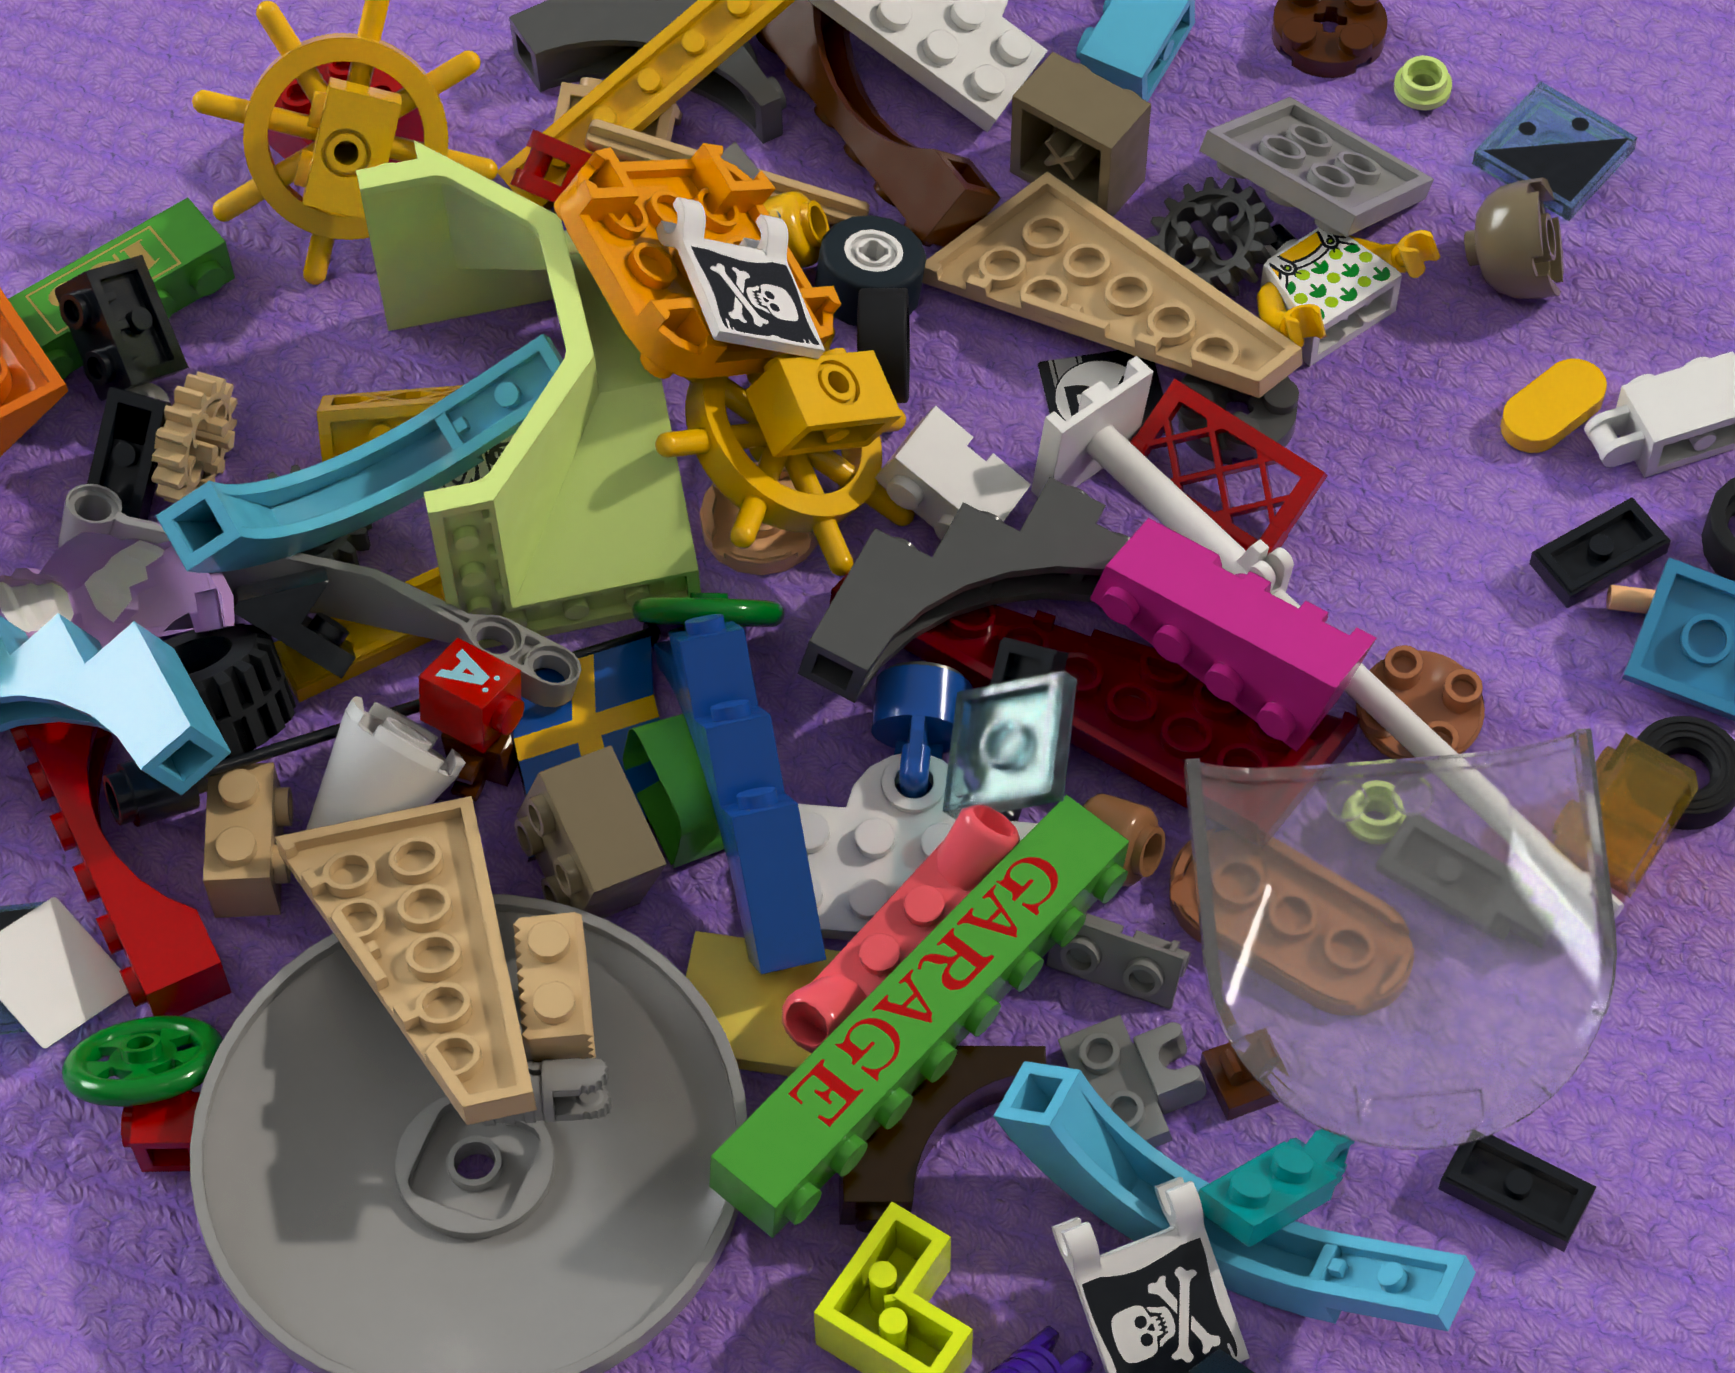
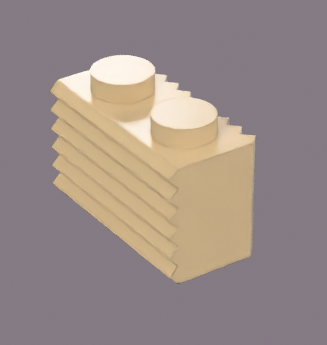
M570 912L519 918L513 924L518 971L522 1040L526 1059L539 1062L543 1059L596 1058L582 915Z

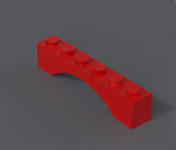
M65 722L24 725L9 729L19 752L32 748L37 762L28 765L27 769L41 801L54 797L60 809V812L49 817L64 851L66 852L77 847L83 862L72 868L87 902L89 903L100 898L107 914L95 919L111 955L124 950L130 966L119 972L135 1008L148 1003L153 1016H180L232 993L221 960L197 909L166 897L140 880L116 856L103 835L99 795L104 764L113 742L112 734L98 727Z

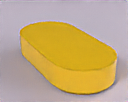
M1576 358L1565 359L1554 364L1507 401L1500 424L1504 439L1515 449L1527 453H1540L1555 446L1600 410L1607 389V382L1603 372L1591 362Z

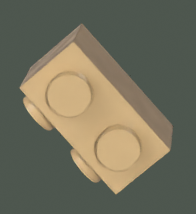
M254 763L208 777L203 883L215 918L281 915L282 884L290 883L291 871L279 855L275 837L284 835V826H292L293 798L290 787L280 786L274 763Z

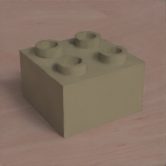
M1052 52L1012 96L1010 173L1031 184L1048 171L1114 217L1145 181L1151 103L1143 100L1132 90L1123 89L1094 74L1085 65L1074 63Z
M611 745L539 772L516 814L518 819L515 820L514 827L518 842L528 857L535 855L545 877L541 881L545 900L579 908L598 917L605 918L640 904L667 865Z

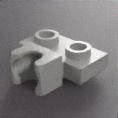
M1117 1015L1058 1039L1068 1067L1081 1070L1098 1095L1113 1112L1154 1148L1172 1141L1163 1114L1203 1099L1207 1093L1203 1076L1197 1066L1188 1065L1175 1070L1166 1068L1171 1062L1183 1057L1187 1053L1186 1042L1179 1023L1170 1022L1137 1035L1133 1038L1134 1043H1132L1121 1015Z

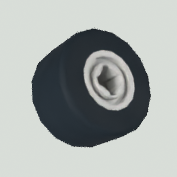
M873 215L851 217L836 223L823 236L818 258L815 287L834 286L841 306L833 314V317L848 325L857 326L858 294L862 288H907L910 316L918 306L927 258L921 240L908 227L892 219Z

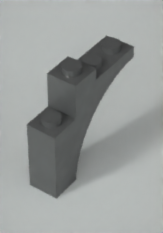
M547 0L509 17L514 55L540 92L561 86L562 82H578L583 77L605 79L697 0ZM748 41L690 90L731 112L749 127L763 144L783 135L782 110L787 106L784 92L779 82L773 76L767 78L759 68L756 54Z

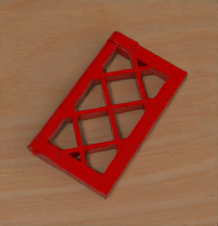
M1175 378L1137 435L1130 441L1146 458L1152 450L1167 446L1173 478H1170V480L1183 492V485L1217 478L1223 510L1214 512L1189 495L1187 496L1245 550L1256 543L1258 539L1234 525L1233 517L1268 510L1270 524L1260 539L1269 546V554L1283 545L1288 538V534L1328 476L1324 471ZM1184 405L1206 419L1208 427L1174 434L1171 421L1181 406ZM1227 432L1257 452L1258 458L1223 466L1217 434ZM1210 437L1215 468L1181 476L1176 444ZM1278 464L1300 478L1289 495L1273 498L1268 472L1269 465ZM1260 468L1265 500L1231 508L1225 476ZM1281 506L1279 511L1276 513L1275 507Z

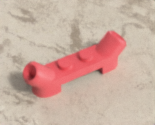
M972 805L963 808L941 844L811 983L797 989L787 997L782 1006V1024L786 1033L797 1046L813 1053L1020 842V836L1016 827L1005 815L986 805Z

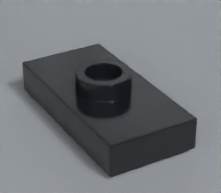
M1631 497L1532 552L1529 564L1565 607L1569 608L1666 554L1671 540L1636 500Z
M1470 1124L1440 1180L1438 1189L1565 1252L1594 1195L1596 1186Z

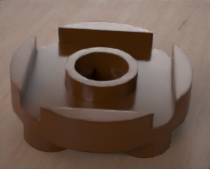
M1278 0L1273 14L1272 40L1279 53L1280 47H1282L1284 52L1292 57L1291 65L1299 71L1322 78L1345 77L1356 73L1357 65L1366 62L1370 58L1372 63L1380 56L1386 38L1387 14L1379 0ZM1321 22H1334L1338 25L1334 32L1323 31V24Z

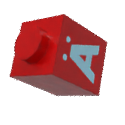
M458 637L418 676L420 720L483 754L502 734H510L522 718L524 702L521 700V670Z

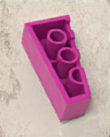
M1150 518L1141 525L1106 565L1090 597L1093 602L1102 607L1110 619L1129 627L1152 644L1163 658L1179 664L1202 681L1213 695L1221 700L1229 701L1256 721L1267 735L1283 741L1296 752L1337 703L1377 639L1357 627L1348 635L1325 623L1329 612L1306 600L1300 608L1283 601L1271 594L1270 581L1251 571L1248 574L1239 573L1234 575L1222 568L1221 559L1217 553Z

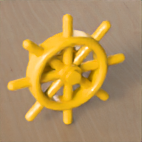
M365 0L357 34H325L300 42L278 5L272 1H263L256 8V17L280 53V56L263 72L252 91L250 99L246 100L209 90H200L192 98V105L197 112L244 124V153L252 179L215 201L212 207L213 215L219 221L227 222L266 200L287 221L312 233L303 269L304 279L312 285L321 284L325 280L335 239L353 240L369 238L356 170L376 167L388 163L389 159L400 162L417 159L414 140L395 136L398 119L418 108L424 128V143H419L490 180H493L498 173V167L492 159L448 149L447 119L439 96L440 93L474 74L480 67L479 56L474 51L466 50L426 73L405 52L381 40L390 0ZM331 62H351L347 81L330 77L327 84L317 66ZM374 67L393 77L403 88L394 93L370 87ZM294 79L297 80L311 102L309 115L275 107V103L281 93ZM268 130L313 140L314 142L275 165L269 147ZM294 182L296 186L305 187L303 197L290 186L291 183Z
M833 327L834 334L823 345L825 351L819 359L799 357V355L788 353L779 355L764 365L763 373L746 374L750 383L746 390L729 379V376L704 379L684 377L690 381L685 400L687 430L660 434L656 439L655 448L661 456L666 458L687 455L697 456L699 463L714 485L740 509L730 532L731 542L736 547H750L756 539L761 523L791 532H814L830 571L837 576H845L853 566V559L838 523L845 520L863 503L898 526H907L913 521L914 511L897 505L887 494L886 488L875 479L882 468L880 435L902 429L906 423V416L897 405L874 350L848 353L844 348L829 350L835 337V329ZM726 407L749 423L730 425ZM749 448L753 458L758 461L757 465L748 457L743 449ZM833 450H841L842 457ZM784 467L787 469L795 490L778 482ZM813 467L840 485L838 490L824 494Z

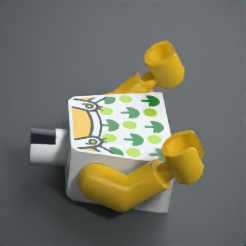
M1276 224L1272 226V229L1277 235V242L1265 245L1271 258L1263 265L1261 287L1256 296L1259 319L1302 348V360L1310 367L1396 311L1402 279L1401 273L1407 272L1410 277L1418 278L1425 272L1424 261H1437L1440 258L1433 235L1427 230H1418L1407 234L1397 244L1383 245L1351 235L1348 237L1333 235L1318 227L1298 240L1282 224Z

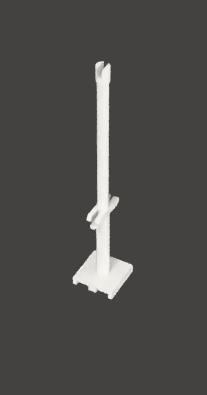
M1135 356L1127 362L1123 382L1112 390L1100 380L1083 391L1078 413L1066 421L1055 411L1045 417L1031 491L1037 497L1041 494L1049 477L1067 486L1077 487L1104 468L1165 527L1217 553L1220 556L1223 569L1234 575L1239 573L1248 574L1249 571L1271 582L1270 592L1272 595L1300 608V605L1286 593L1294 562L1291 555L1284 548H1276L1268 554L1269 546L1260 539L1245 550L1130 443L1141 428L1154 372L1140 358ZM1361 663L1344 691L1563 896L1562 901L1596 933L1602 931L1606 921L1611 924L1624 908V904L1590 872L1585 873Z

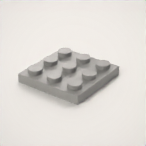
M1292 97L1285 98L1207 130L1199 150L1217 161V167L1222 172L1232 177L1246 178L1264 188L1266 196L1275 203L1300 209L1315 218L1314 223L1320 229L1337 236L1348 237L1425 200L1434 181L1432 177Z

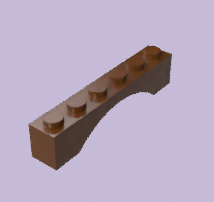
M795 0L756 34V38L765 48L779 56L787 67L784 71L786 77L796 87L807 92L816 104L814 112L817 117L839 133L846 142L843 146L845 153L855 163L867 169L876 181L873 185L876 193L884 201L898 209L906 220L904 226L908 227L921 240L922 245L931 247L933 244L946 246L986 217L1001 199L969 158L936 149L919 148L899 136L884 121L867 96L856 69L850 31L808 0Z

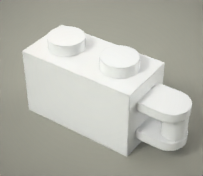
M1732 351L1713 358L1699 357L1686 363L1683 367L1658 375L1644 374L1623 385L1616 408L1597 414L1587 422L1584 428L1603 465L1606 467H1616L1635 461L1645 478L1734 450V352Z

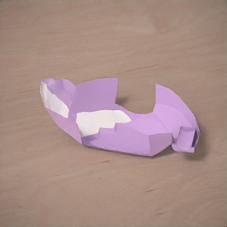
M82 532L56 550L42 570L16 568L10 577L6 575L0 576L1 612L9 622L26 632L28 638L35 634L57 613L99 640L102 647H105L133 621L157 637L195 630V633L235 626L234 595L223 573L186 571L170 541L157 544L136 538L120 540L108 534Z

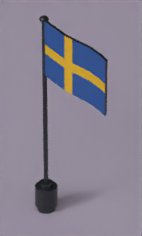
M644 623L643 630L572 651L580 661L581 673L573 697L565 705L544 707L521 697V700L524 702V712L517 727L512 731V743L525 797L539 772L611 745L647 823H649L636 794L660 779L651 761L625 770L623 752L629 729L660 720L653 693L651 649L654 646L653 643H658L661 638L660 629L656 624ZM539 668L534 670L537 676L545 681L552 683L565 681L562 674L553 669ZM419 699L390 709L404 716H409L420 712ZM341 723L225 758L182 796L142 771L133 759L117 764L116 772L103 776V785L109 808L119 826L133 822L136 827L197 809L200 806L199 794L208 791L206 778L334 739L337 736ZM535 855L528 857V862L536 860Z

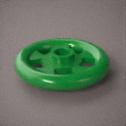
M694 592L690 593V598H641L634 603L632 608L634 618L641 623L683 625V631H686V620L711 614H723L725 622L733 621L741 627L777 626L783 621L785 615L782 605L778 602L728 599L727 593Z
M151 1016L121 1022L92 1034L76 1045L69 1052L63 1063L62 1080L70 1093L78 1099L91 1104L110 1107H130L160 1102L186 1093L204 1082L216 1051L223 1041V1037L210 1024L184 1016ZM187 1044L193 1046L192 1048L177 1051V1047ZM110 1056L108 1061H100ZM110 1076H116V1077H118L119 1079H108V1078H109Z

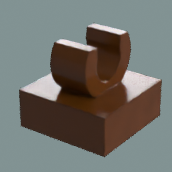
M442 732L441 739L446 758L453 748L466 762L451 789L453 795L462 798L472 796L473 801L476 802L482 793L486 780L508 787L517 768L511 733L508 735L502 734L483 754Z
M1264 1030L1202 1052L1200 1065L1227 1121L1289 1099L1291 1085Z

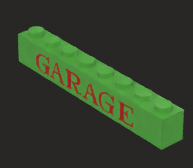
M1066 795L711 1155L709 1187L771 1238H774L789 1221L794 1225H798L806 1219L821 1198V1187L835 1173L843 1177L859 1163L867 1150L868 1144L866 1141L881 1125L886 1129H890L904 1116L913 1100L911 1094L925 1079L934 1083L948 1070L957 1055L956 1046L969 1033L978 1037L987 1030L1000 1011L1001 1004L999 1002L1012 988L1021 992L1031 984L1043 966L1044 959L1042 957L1056 943L1060 947H1065L1074 939L1086 920L1084 913L1097 900L1105 904L1116 895L1128 875V871L1123 867L1129 840Z

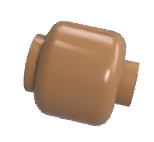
M1097 794L1088 799L1083 807L1129 840L1123 867L1128 871V875L1122 886L1130 887L1143 877L1151 876L1158 868L1165 849V833L1159 827L1158 819L1152 809L1148 806L1108 794Z

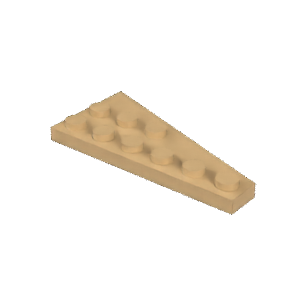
M1048 171L926 260L922 281L924 284L1257 398L1262 397L1302 365V348Z
M472 796L276 836L275 840L279 855L466 1125L537 1110Z

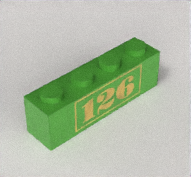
M188 197L8 298L62 379H65L71 372L83 366V360L69 327L61 317L59 302L55 295L56 287L85 271L143 255L169 319L175 312L203 296L215 293L224 284L235 279L226 241Z

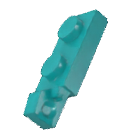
M1332 1124L1315 1131L1307 1144L1298 1138H1291L1287 1143L1284 1141L1200 1188L1198 1195L1202 1204L1203 1216L1250 1248L1331 1200L1335 1186L1343 1179L1342 1175L1347 1168L1345 1162L1350 1146L1354 1144L1355 1138L1337 1125Z

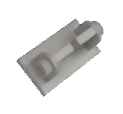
M1087 911L1084 913L1086 920L1074 939L1065 947H1060L1056 943L1049 950L1046 963L1048 967L1171 1009L1173 1006L1179 979L1184 976L1191 956V952L1180 949L1181 942L1173 940L1170 942L1136 930L1133 937L1122 934L1123 925L1091 915Z

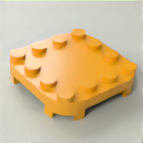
M703 143L691 159L620 162L611 147L597 150L554 202V210L557 216L564 222L569 236L608 302L614 316L617 318L625 334L641 352L640 361L643 367L657 378L666 379L671 377L673 373L680 377L698 379L763 373V367L768 361L785 354L783 352L714 340L678 250L663 246L657 236L656 227L661 221L677 224V212L673 207V202L677 197L699 201L703 205L706 215L705 239L739 245L744 237L760 240L761 233L756 220L760 214L770 216L763 204L776 188L763 171H760L752 179L734 164L721 158L723 146ZM788 247V265L820 340L824 345L834 334L833 314L841 306V302L834 286H811Z

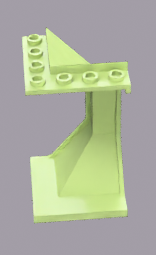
M415 140L414 145L417 159L397 163H384L376 167L356 170L388 331L554 299L566 349L562 363L490 472L483 478L471 483L423 492L446 604H451L469 614L499 615L511 619L542 636H549L633 619V605L641 598H690V593H701L699 569L677 457H663L655 448L656 439L660 434L672 432L662 379L653 376L643 367L640 361L641 352L625 334L617 318L614 316L567 230L564 231L562 220L557 214ZM493 639L478 641L483 649L504 645Z

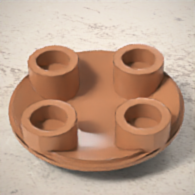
M1407 645L1392 648L1386 654L1385 659L1375 664L1369 670L1459 755L1464 753L1477 739L1483 725L1485 707L1482 696V681L1472 670L1465 669L1459 663L1444 655L1417 650ZM1356 702V715L1360 718V728L1368 741L1378 751L1404 764L1424 766Z

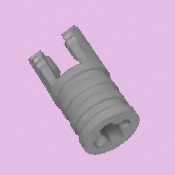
M588 1057L585 1059H543L539 1062L527 1060L537 1110L484 1121L485 1126L496 1125V1123L508 1125L516 1124V1122H525L527 1124L536 1123V1121H574L606 1117V1114L610 1113L612 1108L609 1090H605L604 1086L607 1085V1079H609L607 1063L602 1061V1059Z

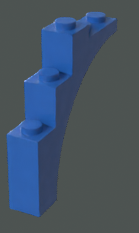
M711 614L686 620V631H683V627L672 629L668 632L670 640L653 644L658 669L666 677L678 700L702 766L729 865L748 959L760 974L826 960L798 803L788 796L784 790L771 715L758 706L744 628L733 621L725 622L723 614Z

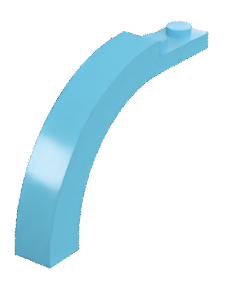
M541 334L423 412L352 450L311 467L272 479L242 484H223L208 481L157 514L156 518L188 572L220 573L240 570L273 562L315 548L402 509L424 497L423 492L436 490L483 462V453L516 433L562 363L563 358L551 338Z
M1024 1061L993 1116L1018 1148L1056 1185L1083 1207L1133 1241L1167 1229L1170 1226L1160 1207L1154 1186L1177 1177H1182L1184 1183L1192 1181L1199 1193L1200 1188L1209 1184L1172 1161L1132 1130L1104 1102L1079 1069ZM1203 1216L1205 1230L1226 1289L1275 1308L1335 1324L1341 1312L1345 1311L1448 1332L1476 1273L1465 1255L1343 1234L1296 1221L1249 1248Z

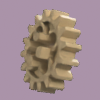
M197 371L196 375L188 374L184 387L177 385L175 388L174 404L172 406H165L164 415L166 421L164 427L157 429L154 447L156 450L152 454L151 460L158 462V466L151 478L152 482L158 484L156 495L163 497L164 501L176 503L206 482H215V476L218 473L224 472L225 453L231 451L234 447L235 431L233 430L237 425V419L232 418V413L238 403L237 398L231 397L234 386L227 383V379Z

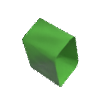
M680 714L629 729L623 752L624 769L627 770L651 761L660 779L638 792L636 796L673 868L723 850L724 845L708 786L684 715Z

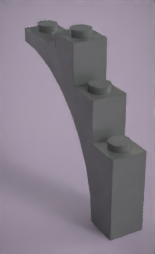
M1049 477L1020 531L1005 524L998 516L990 512L980 511L963 502L932 557L917 550L909 541L900 537H892L875 528L810 638L797 674L855 703L885 663L913 639L951 618L995 604L1038 599L1095 603L1090 597L1106 565L1126 544L1130 537L1112 532L1098 525L1106 505L1089 497L1083 490L1074 486H1067Z

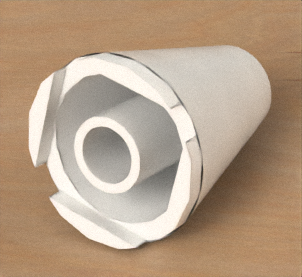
M355 696L345 709L306 830L430 805L455 781L466 762L453 748L445 759L441 754L432 749L438 737L406 716L377 702H374L369 712L364 711L362 697Z

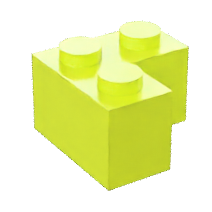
M891 1201L814 1311L816 1345L861 1373H964L972 1362L973 1329L929 1303L951 1270V1236Z

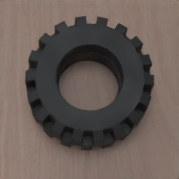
M234 623L235 626L198 633L192 630L164 641L175 649L229 747L231 753L226 758L254 750L283 730L286 727L285 724L295 714L294 708L296 704L272 637L253 624Z

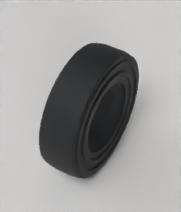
M1673 716L1652 723L1636 738L1626 763V784L1634 803L1649 818L1667 827L1695 830L1719 822L1735 807V741L1722 728L1697 717ZM1674 754L1695 756L1708 768L1710 782L1698 791L1685 792L1677 790L1664 780L1660 765L1667 757Z

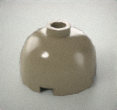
M1543 177L1513 182L1501 186L1489 194L1476 213L1475 230L1465 231L1464 235L1465 253L1469 266L1479 265L1488 285L1496 292L1516 299H1540L1560 296L1561 293L1554 283L1563 282L1564 276L1559 218H1551L1550 214L1545 212L1543 202L1554 200V196L1547 179Z

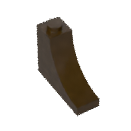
M956 1046L957 1055L948 1070L934 1083L925 1079L911 1094L913 1100L904 1116L890 1129H886L881 1125L866 1141L868 1147L859 1163L847 1175L843 1177L839 1175V1224L856 1225L857 1230L870 1233L891 1201L911 1212L914 1183L917 1174L935 1144L946 1132L964 1118L989 1105L1001 1102L1024 1061L1046 1064V1046Z

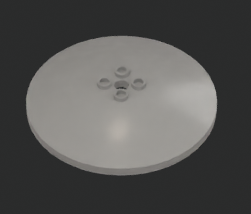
M492 894L521 1035L518 971L513 924L521 917L570 912L582 915L596 1059L606 1061L608 1066L609 1079H607V1085L604 1086L605 1090H609L612 1108L610 1113L606 1114V1117H600L599 1119L556 1122L536 1121V1123L527 1124L525 1122H516V1124L508 1125L496 1123V1125L485 1126L484 1122L466 1125L334 933L312 945L284 966L256 993L236 1018L217 1049L199 1095L190 1142V1180L197 1219L208 1253L223 1285L242 1313L266 1339L293 1361L313 1373H604L642 1349L669 1326L695 1297L713 1271L730 1238L739 1211L709 1187L711 1155L747 1120L746 1098L741 1075L726 1033L709 1004L691 981L664 955L638 936L620 926L579 908L545 899L510 894ZM482 1154L494 1161L495 1164L491 1172L480 1179H467L457 1172L460 1162L469 1155Z

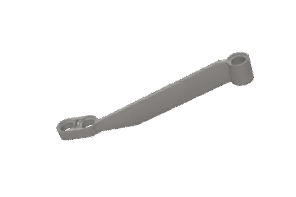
M83 484L70 490L66 496L58 548L82 532L108 534L120 540L136 538L157 544L167 542L169 539L163 528L158 524H154L157 522L148 523L152 521L129 517L121 512L122 503L120 498L107 487L98 484ZM298 553L266 564L222 572L233 592L237 586L316 568H325L329 582L310 610V613L316 614L320 612L333 618L452 643L458 637L520 669L521 697L544 707H558L568 703L573 697L581 673L580 661L576 655L560 644L511 619L499 615L469 614L378 569ZM493 639L504 644L509 651L502 654L491 653L483 649L478 641ZM539 668L553 669L562 674L565 681L559 683L545 681L538 677L534 670Z

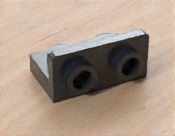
M143 255L85 271L55 288L61 317L71 331L83 360L85 375L92 383L99 400H107L109 387L128 390L175 375L189 368Z

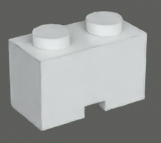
M934 406L912 429L875 479L886 488L887 494L897 505L907 510H913L930 524L940 540L943 539L963 502L980 511L990 512L1004 522L1031 484L994 453L986 461L967 446L973 439V436L937 406Z

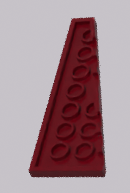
M848 574L831 589L830 604ZM995 604L951 618L913 639L903 648L926 662L946 665L959 671L969 680L974 689L985 695H988L1000 641L1003 640V637L1069 653L1057 700L1058 702L1071 687L1065 740L1261 851L1352 740L1360 720L1357 716L1346 711L1342 719L1327 714L1296 752L1283 741L1267 735L1256 721L1229 701L1217 698L1202 681L1179 664L1163 658L1155 648L1094 629L1092 635L1088 636L1055 625L1056 616L1037 610L1035 617H1031Z

